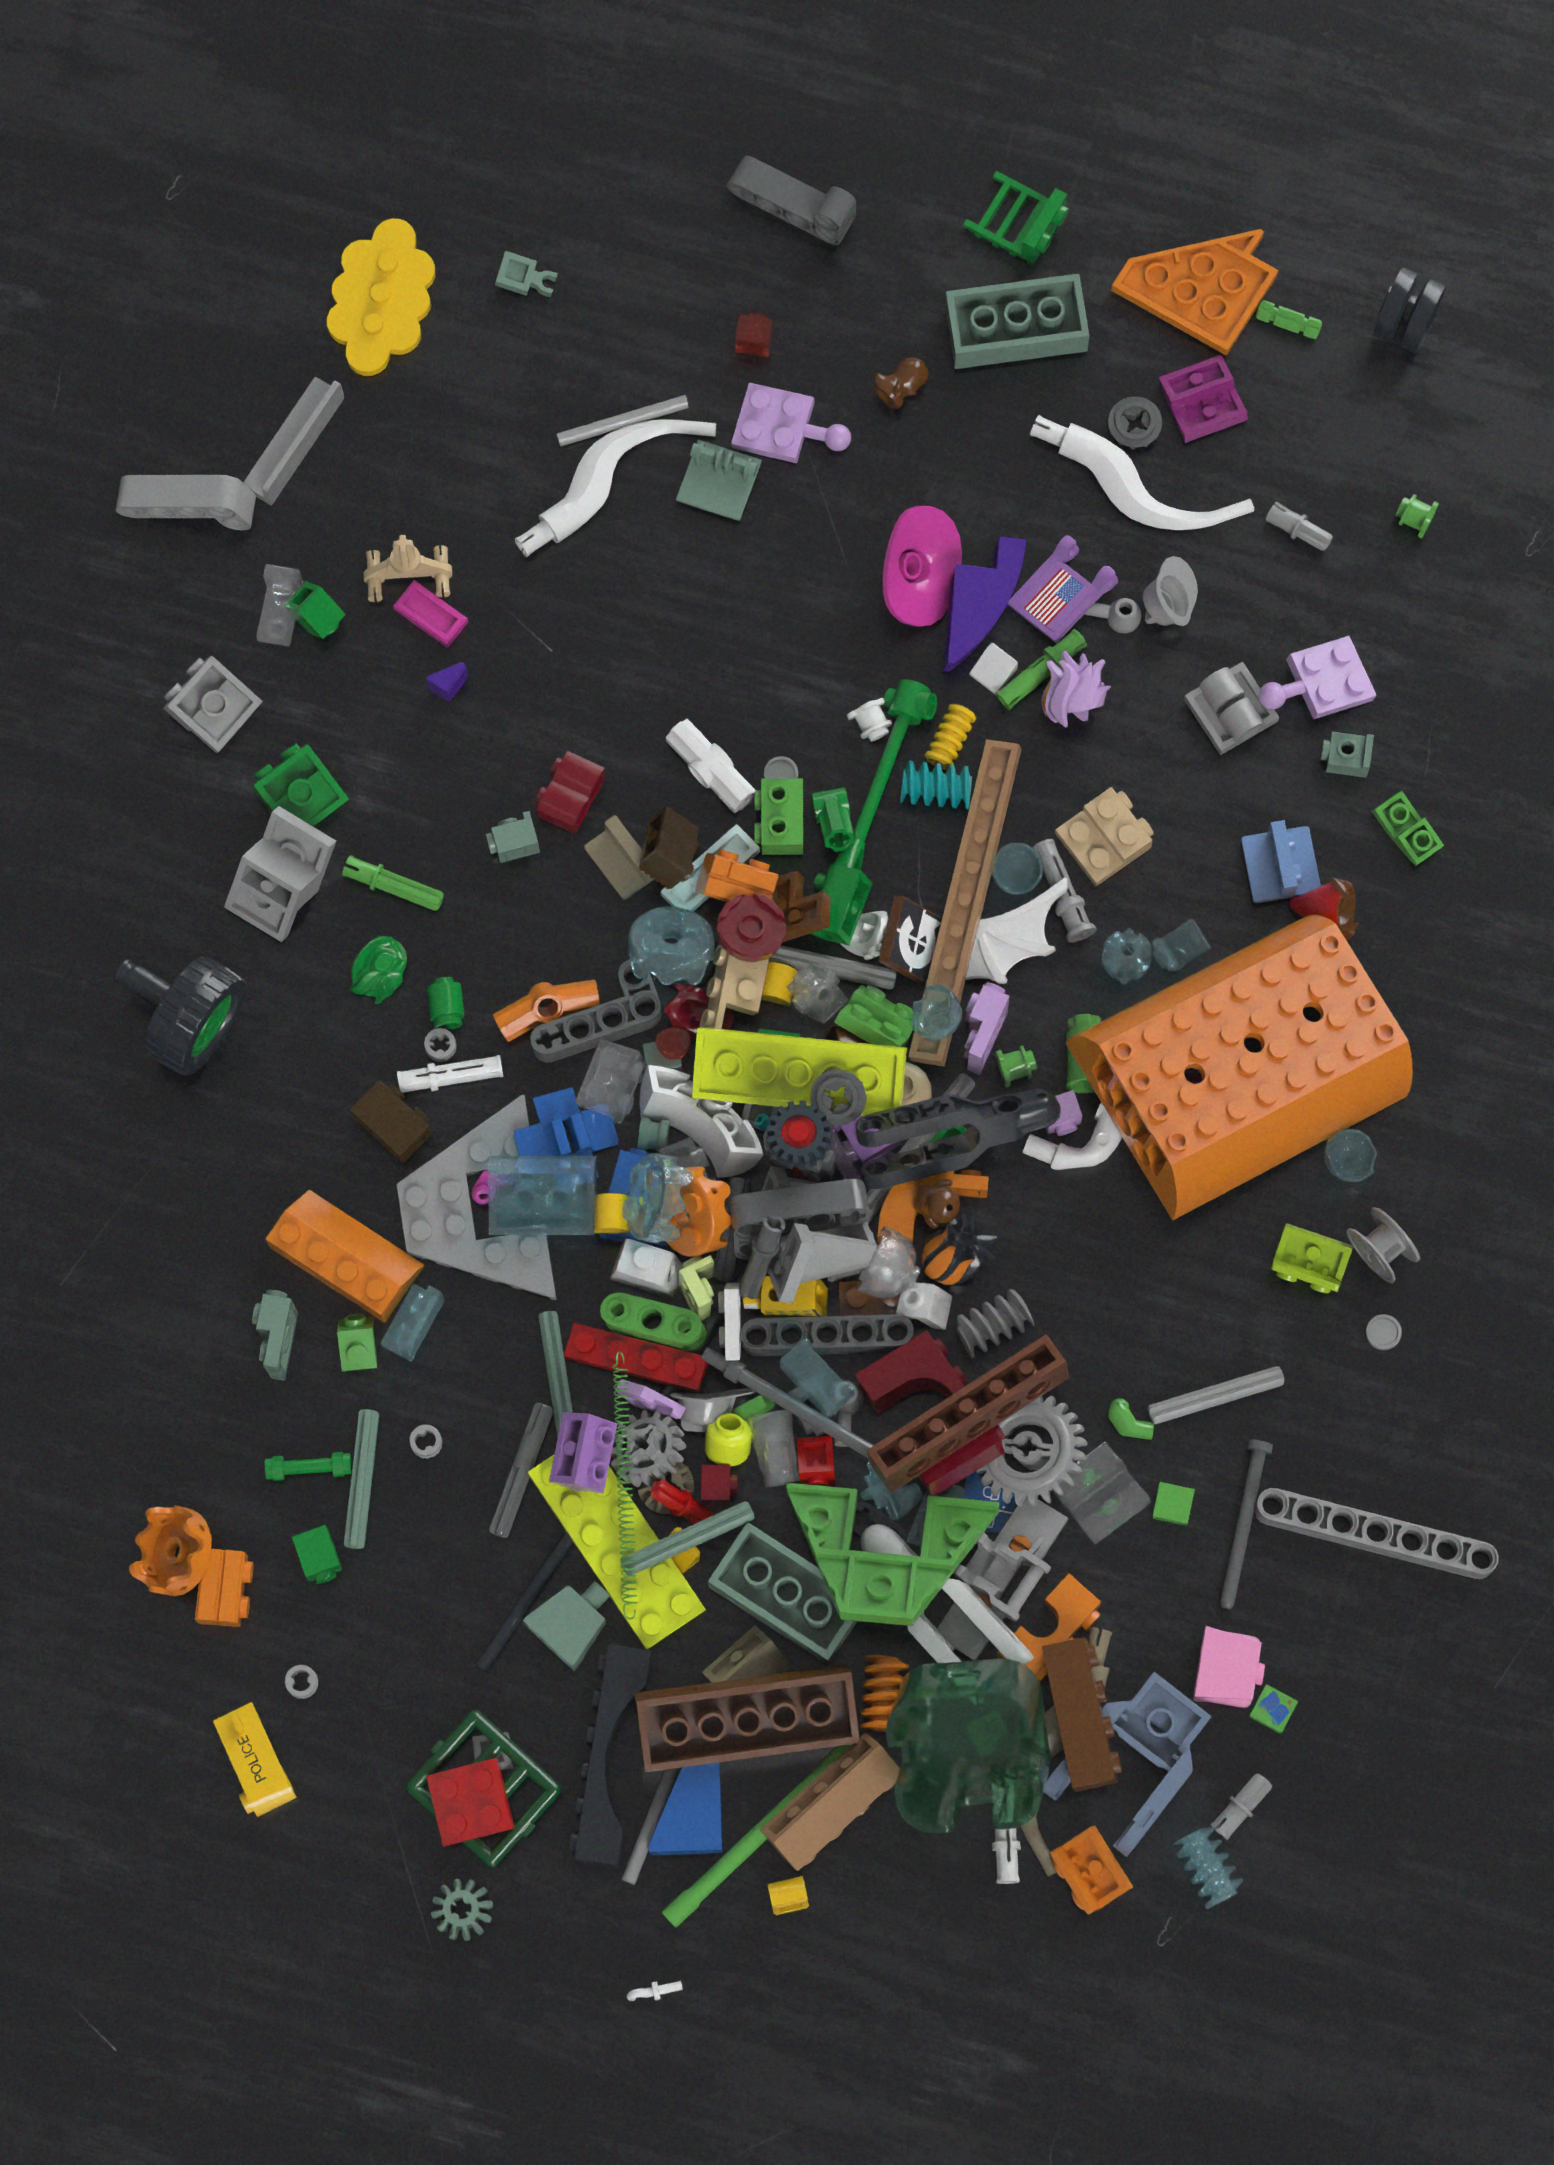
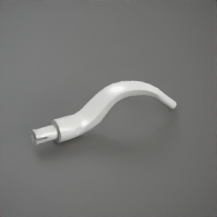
M1040 415L1037 416L1036 423L1030 432L1031 436L1059 446V454L1087 466L1094 473L1111 502L1126 516L1142 524L1160 529L1192 530L1213 526L1254 512L1251 499L1210 512H1191L1168 507L1156 501L1148 494L1141 483L1132 460L1123 450L1107 439L1076 424L1071 423L1069 428L1042 418Z
M650 420L631 424L605 435L595 442L582 457L565 498L540 514L539 524L521 536L516 537V545L528 557L551 539L559 543L585 524L605 503L611 488L616 464L621 456L633 446L653 437L669 433L715 437L716 423L686 420Z

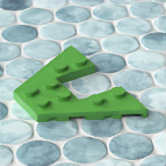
M796 1483L786 1484L789 1500L839 1617L842 1620L913 1626L999 1513V1502L928 1496L920 1557L850 1550L858 1498L857 1489Z

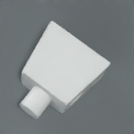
M626 1239L620 1247L610 1280L673 1300L679 1284V1270L683 1269V1266L677 1256L670 1251L632 1239Z

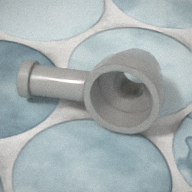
M1128 598L1117 599L1111 605L1094 603L1084 614L1106 618L1109 626L1119 633L1134 631L1141 620V611L1138 604ZM1127 607L1131 610V613L1123 615L1119 609Z
M842 1380L833 1385L828 1398L838 1414L837 1424L851 1431L852 1415L861 1409L864 1395L858 1384L850 1380ZM843 1390H850L853 1396L849 1400H843L839 1394ZM834 1439L835 1446L848 1447L840 1441Z

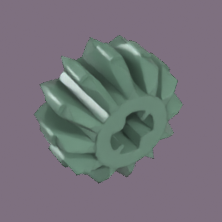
M454 1879V1892H451L446 1885H442L441 1890L447 1896L446 1899L433 1898L432 1902L443 1907V1909L435 1910L431 1915L433 1919L445 1918L437 1926L440 1932L445 1931L452 1925L449 1932L450 1939L455 1940L459 1930L462 1929L464 1940L469 1941L471 1939L469 1928L473 1927L476 1933L481 1935L484 1933V1930L478 1924V1921L491 1922L492 1917L481 1912L482 1910L492 1908L493 1903L492 1901L479 1902L485 1897L487 1890L483 1887L473 1894L475 1889L474 1880H469L465 1890H462L460 1879ZM464 1901L467 1906H472L471 1913L466 1912L468 1917L461 1919L458 1914L453 1913V1908H458L456 1903Z

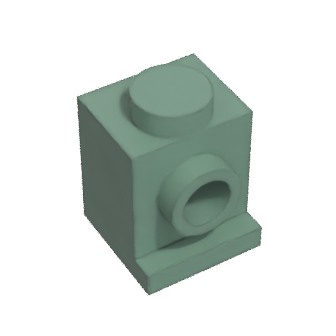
M1332 731L1330 740H1324L1322 746L1321 760L1327 761L1326 772L1367 778L1374 735L1367 734V736ZM1341 748L1352 749L1353 753L1344 754Z
M530 811L523 812L524 819L522 820L509 818L500 821L496 827L491 828L492 833L486 834L491 854L498 852L500 863L540 853Z

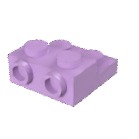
M989 982L983 985L980 994L973 993L966 1009L965 1021L969 1022L968 1034L970 1035L965 1045L964 1057L968 1058L967 1070L978 1075L981 1074L1008 1013L1009 995L1004 994L1005 990L1002 987Z

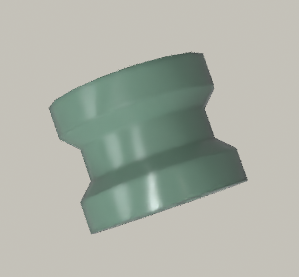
M642 1117L638 1149L644 1151L648 1149L656 1150L658 1154L666 1155L670 1120L663 1119L660 1122H652L650 1118Z

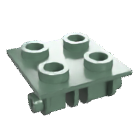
M698 440L697 444L694 443L690 453L692 458L676 501L740 521L762 460Z

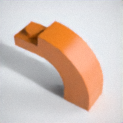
M962 1170L961 1174H954V1171L893 1186L880 1212L877 1244L912 1246L914 1223L918 1214L913 1204L917 1190L921 1185H933L938 1180L949 1179L952 1180L953 1184L948 1186V1188L955 1191L958 1196L987 1198L989 1177L982 1176L981 1172L975 1170Z

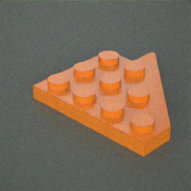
M1258 229L1129 258L1112 284L1111 291L1227 356L1278 276L1279 270L1252 256L1264 235V231Z

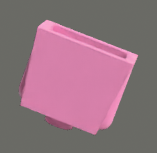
M1206 1626L1203 1631L1193 1701L1212 1702L1241 1708L1248 1707L1253 1700L1255 1684L1262 1685L1265 1664L1259 1663L1262 1644L1259 1639L1254 1636L1221 1631Z

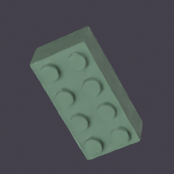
M1079 274L946 291L945 309L955 369L1088 351L1089 330Z
M748 1522L708 1580L710 1589L826 1665L830 1664L857 1623V1621L840 1619L819 1568Z

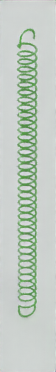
M618 1352V1353H617V1355H616V1364H614V1365L612 1366V1367L616 1370V1371L613 1372V1375H614V1376H617V1377H615V1378L613 1379V1381H614L615 1383H617V1384H615V1385L613 1386V1388L617 1389L613 1394L616 1395V1396H618V1397L614 1398V1401L617 1402V1404H615L614 1407H615L616 1409H619V1410H617V1411L614 1412V1414L618 1416V1417H616V1418L614 1419L616 1422H618L617 1425L624 1424V1423H630V1421L623 1422V1421H618V1420H616V1419L621 1418V1417H629V1416H630V1415H620V1414H616V1412H618V1411L630 1410L629 1408H618V1407H616V1406L619 1405V1404H628V1403H630V1402H620V1401H616V1400H615V1399L621 1398V1397H629V1395H618V1394H615V1393L618 1392V1391L629 1390L628 1388L621 1389V1388H616V1387H615L616 1385H619V1384H628V1383H629V1382H618V1381H615V1379H617V1378L628 1377V1375H616V1374H614L615 1372H618V1371H627V1370H628V1369H618V1368H615V1367H614V1366H616L617 1363H618V1354H619V1353L622 1355L623 1364H624V1356H623V1354H622L621 1352ZM617 1427V1429L619 1430H617L615 1434L618 1435V1437L615 1440L617 1442H620L616 1445V1448L620 1449L617 1452L623 1450H631V1448L617 1447L620 1444L631 1443L630 1441L625 1442L617 1440L621 1437H630L631 1435L617 1434V1432L630 1430V1428ZM616 1452V1454L619 1455V1457H617L616 1460L618 1462H621L616 1465V1467L620 1469L616 1473L618 1475H621L617 1478V1481L622 1482L617 1485V1487L621 1489L617 1493L621 1495V1497L618 1498V1501L623 1502L618 1505V1507L622 1509L618 1512V1514L622 1515L618 1520L624 1522L619 1525V1527L623 1529L619 1532L620 1535H623L619 1540L621 1542H625L620 1545V1548L624 1549L621 1552H624L627 1550H635V1548L622 1547V1545L635 1543V1541H623L621 1539L635 1535L622 1534V1531L634 1530V1528L621 1527V1525L627 1523H634V1521H623L620 1519L634 1515L621 1514L620 1512L625 1510H633L634 1508L620 1507V1505L633 1503V1501H622L619 1499L633 1495L621 1494L619 1492L624 1490H632L633 1488L619 1487V1485L632 1483V1481H621L619 1480V1478L632 1476V1474L625 1475L620 1474L618 1472L623 1470H632V1468H622L618 1467V1465L632 1462L620 1461L618 1459L621 1457H630L632 1455H623ZM620 1552L621 1555H624V1557H621L620 1561L625 1562L621 1564L620 1567L626 1569L621 1571V1574L625 1576L621 1578V1581L625 1582L624 1584H622L621 1587L623 1589H627L622 1591L621 1593L622 1595L626 1596L622 1598V1601L626 1603L623 1605V1612L625 1617L631 1620L635 1617L636 1610L634 1609V1616L632 1618H629L625 1614V1605L637 1604L638 1602L625 1601L623 1599L637 1597V1595H628L623 1593L626 1591L637 1589L626 1588L623 1586L637 1582L624 1581L622 1579L628 1577H636V1575L623 1574L622 1572L636 1570V1568H626L622 1566L636 1562L624 1561L622 1559L626 1557H634L636 1555H628Z

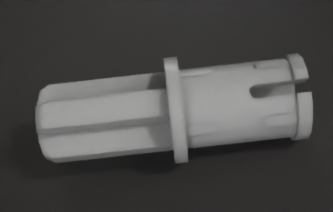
M1275 502L1266 517L1267 522L1291 534L1292 539L1299 537L1320 550H1326L1331 543L1333 536L1330 533L1307 521V515L1301 516L1279 502Z
M1255 1774L1235 1798L1233 1796L1229 1798L1230 1804L1210 1826L1218 1834L1222 1835L1224 1839L1228 1840L1247 1816L1250 1818L1253 1816L1251 1811L1271 1790L1272 1785L1262 1775Z

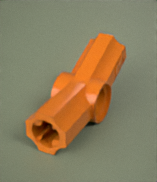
M595 979L554 986L547 982L535 984L530 989L528 995L494 1013L493 1017L502 1034L509 1042L542 1023L600 1005ZM543 999H553L552 1004L547 1007L538 1006Z

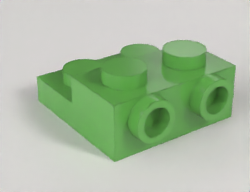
M861 985L853 993L848 1004L839 1012L834 1023L870 1044L904 1048L915 1032L918 1017L915 1016V1011L902 1003H897L896 1005L885 999L886 995L878 988Z

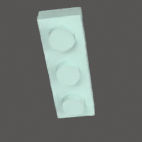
M737 824L692 863L694 870L688 880L683 883L680 881L672 889H666L665 887L661 891V896L683 919L687 918L709 898L708 896L695 893V887L707 853L717 855L719 849L739 855L737 862L747 864L750 859H753L760 853V847Z

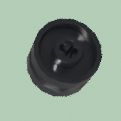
M1402 267L1382 303L1373 335L1390 342L1396 337L1401 325H1404L1400 346L1417 354L1431 328L1447 286L1430 279L1425 282L1419 295L1415 296L1420 282L1419 274Z

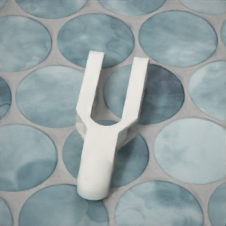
M880 1524L871 1525L862 1534L860 1543L861 1549L864 1552L918 1556L888 1526ZM950 1578L946 1581L941 1589L952 1598L1011 1664L1021 1671L1028 1662L1034 1659V1656L968 1583ZM924 1612L913 1626H908V1631L975 1704L984 1708L987 1702L995 1697L976 1678L979 1674L974 1669L968 1668L953 1652L955 1648L927 1619Z

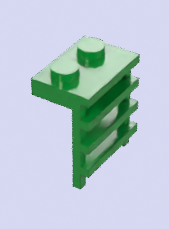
M996 171L993 179L1002 183L1003 186L979 225L966 219L963 227L974 232L976 237L980 239L983 237L991 241L993 246L997 248L1000 246L1006 249L1013 257L1019 256L1026 260L1028 265L1033 267L1039 255L1047 250L1052 240L1053 232L1057 226L1062 225L1069 212V208L1066 207L1067 193L1055 188L1050 198H1047ZM1013 189L1021 193L997 233L994 234L987 230L1010 190ZM1028 198L1038 202L1014 243L1005 240L1004 237Z

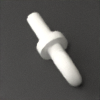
M657 1981L652 1982L651 1988H639L630 1991L627 1994V1999L635 2001L637 1997L648 1998L654 1996L655 2000H660L661 1994L683 1990L682 1983L677 1981L658 1986Z

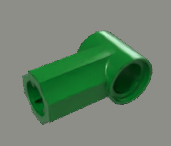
M845 787L811 793L815 820L817 824L820 823L825 847L831 848L835 852L846 850L854 842V833L850 822V808Z

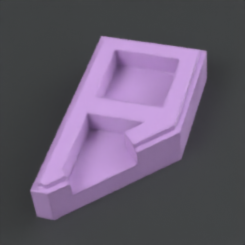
M623 1379L620 1380V1382L629 1383L619 1384L617 1388H628L629 1390H622L617 1393L619 1395H629V1397L623 1398L633 1406L654 1413L660 1411L664 1416L681 1419L686 1409L681 1404L646 1386Z

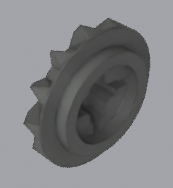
M1142 397L1122 399L1114 405L1109 414L1108 425L1110 435L1117 440L1119 446L1125 445L1132 450L1143 446L1147 448L1159 436L1162 428L1161 413L1156 405L1148 399ZM1143 414L1141 427L1144 429L1136 427L1128 433L1129 422L1127 420L1134 421Z
M840 1069L830 1070L819 1076L814 1082L810 1093L811 1104L817 1105L820 1112L823 1110L827 1120H829L831 1125L835 1126L847 1125L855 1121L864 1111L867 1099L863 1082L853 1072ZM846 1085L844 1097L850 1103L841 1102L832 1110L834 1097L826 1089L837 1092Z

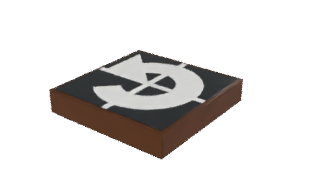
M894 896L879 962L920 985H926L942 918L904 896Z

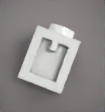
M904 1282L896 1314L918 1319L933 1329L945 1330L952 1295L934 1284Z

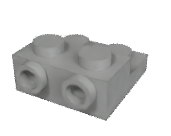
M213 656L208 657L205 661L199 657L186 671L190 678L185 684L181 686L176 683L164 696L168 703L163 709L188 731L191 730L214 752L218 753L263 701Z

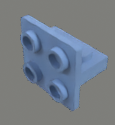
M1285 820L1271 822L1267 833L1242 837L1241 844L1254 903L1297 897L1321 886L1309 827L1286 829Z

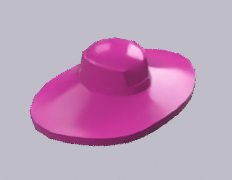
M932 506L911 507L900 515L892 530L883 568V595L890 613L901 623L914 627L932 625L941 619L948 610L951 573L956 564L962 563V548L960 535L955 523L944 511Z

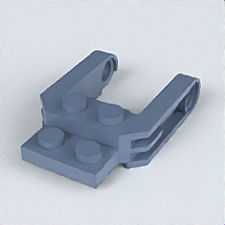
M1155 1672L1133 1700L1106 1703L1102 1709L1103 1716L1110 1715L1113 1730L1117 1732L1119 1738L1155 1766L1166 1770L1168 1773L1132 1819L1126 1830L1113 1844V1847L1126 1857L1136 1847L1192 1774L1193 1766L1190 1744L1212 1717ZM1066 1757L1041 1788L1054 1801L1058 1799L1071 1782Z

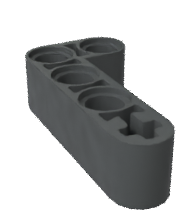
M743 156L727 183V188L737 197L833 245L840 244L856 217V200L844 189L832 186L827 194L751 156Z
M629 959L623 962L618 972L623 997L536 1027L530 1037L532 1050L536 1058L546 1063L554 1062L657 1026L662 1016L661 1006L647 965L638 959ZM632 972H638L644 976L643 980L635 985L626 982L625 978ZM647 1003L654 1006L655 1010L649 1016H641L636 1012L637 1008L642 1004ZM609 1015H618L622 1018V1022L616 1027H607L603 1023ZM577 1026H585L589 1029L587 1036L580 1039L571 1036V1031ZM564 1031L566 1044L562 1043L559 1032ZM548 1038L552 1047L546 1049L542 1044V1039Z
M845 1179L745 1193L733 1197L728 1204L729 1215L731 1216L730 1231L736 1257L743 1260L750 1259L753 1251L751 1245L753 1238L759 1235L764 1217L767 1218L768 1215H777L784 1220L785 1228L781 1236L789 1235L794 1223L807 1225L809 1231L814 1232L860 1225L871 1216L865 1184L859 1179Z

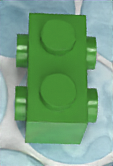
M803 778L761 779V790H755V811H761V823H755V844L762 845V855L803 854Z

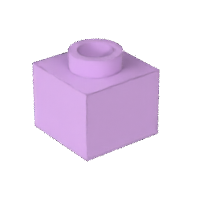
M1074 1090L1056 1096L1061 1106L1060 1118L1055 1124L1046 1128L1048 1135L1055 1132L1058 1136L1066 1135L1077 1130V1125L1081 1124L1082 1113Z

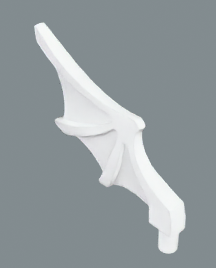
M1064 877L1050 889L1015 910L995 917L981 919L966 980L985 978L994 980L998 984L1007 983L1006 973L1017 962L1032 956L1046 957L1055 952V947L1049 946L1046 941L1044 925L1051 905L1068 890V879Z

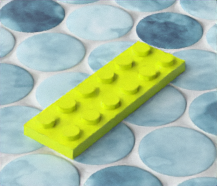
M699 1027L697 1028L692 1098L775 1107L783 1106L784 1108L788 1107V1102L794 1101V1105H799L800 1101H806V1105L811 1106L810 1093L817 1078L830 1070L840 1069L853 1072L863 1082L867 1099L861 1115L865 1116L902 1106L907 1048ZM846 1085L837 1092L826 1089L834 1097L832 1110L841 1102L850 1103L844 1097Z
M554 1455L528 1471L529 1477L606 1592L610 1595V1598L645 1650L650 1649L706 1611L672 1558H668L633 1574L636 1577L622 1579L624 1581L637 1582L623 1586L637 1589L623 1593L637 1595V1597L623 1599L625 1601L638 1602L637 1604L625 1605V1614L629 1618L634 1616V1609L636 1610L635 1617L631 1620L627 1619L623 1612V1605L626 1603L622 1601V1598L626 1596L621 1594L622 1591L627 1589L621 1587L625 1583L621 1581V1578L625 1576L621 1574L623 1568L620 1567V1559L624 1557V1555L620 1554L624 1550L620 1548V1545L625 1542L619 1540L623 1536L619 1534L623 1530L619 1525L624 1522L618 1520L622 1516L618 1514L622 1510L618 1505L623 1502L618 1501L621 1495L617 1492L621 1489L617 1485L620 1482L617 1481V1477L610 1466L608 1468L604 1493L579 1492L549 1482ZM626 1490L619 1492L628 1495ZM630 1496L619 1499L622 1501H632ZM634 1502L620 1505V1507L634 1508L633 1510L620 1512L621 1514L634 1515L620 1519L623 1521H634V1523L621 1525V1527L634 1528V1530H626L621 1533L635 1535L621 1539L623 1541H635V1543L622 1545V1547L635 1548V1550H627L621 1553L631 1554L659 1541Z

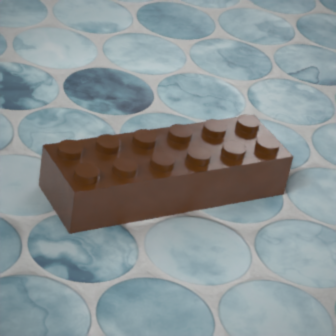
M847 1664L634 1693L641 1757L645 1772L860 1743L852 1672Z

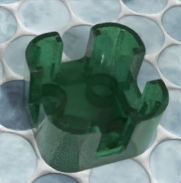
M992 1659L924 1664L908 1672L900 1684L886 1726L888 1746H901L902 1765L895 1783V1797L898 1810L903 1819L909 1825L922 1832L948 1833L954 1830L961 1807L971 1804L994 1803L992 1817L995 1829H1014L1031 1821L1039 1810L1051 1766L1040 1682L1033 1671L1015 1660Z

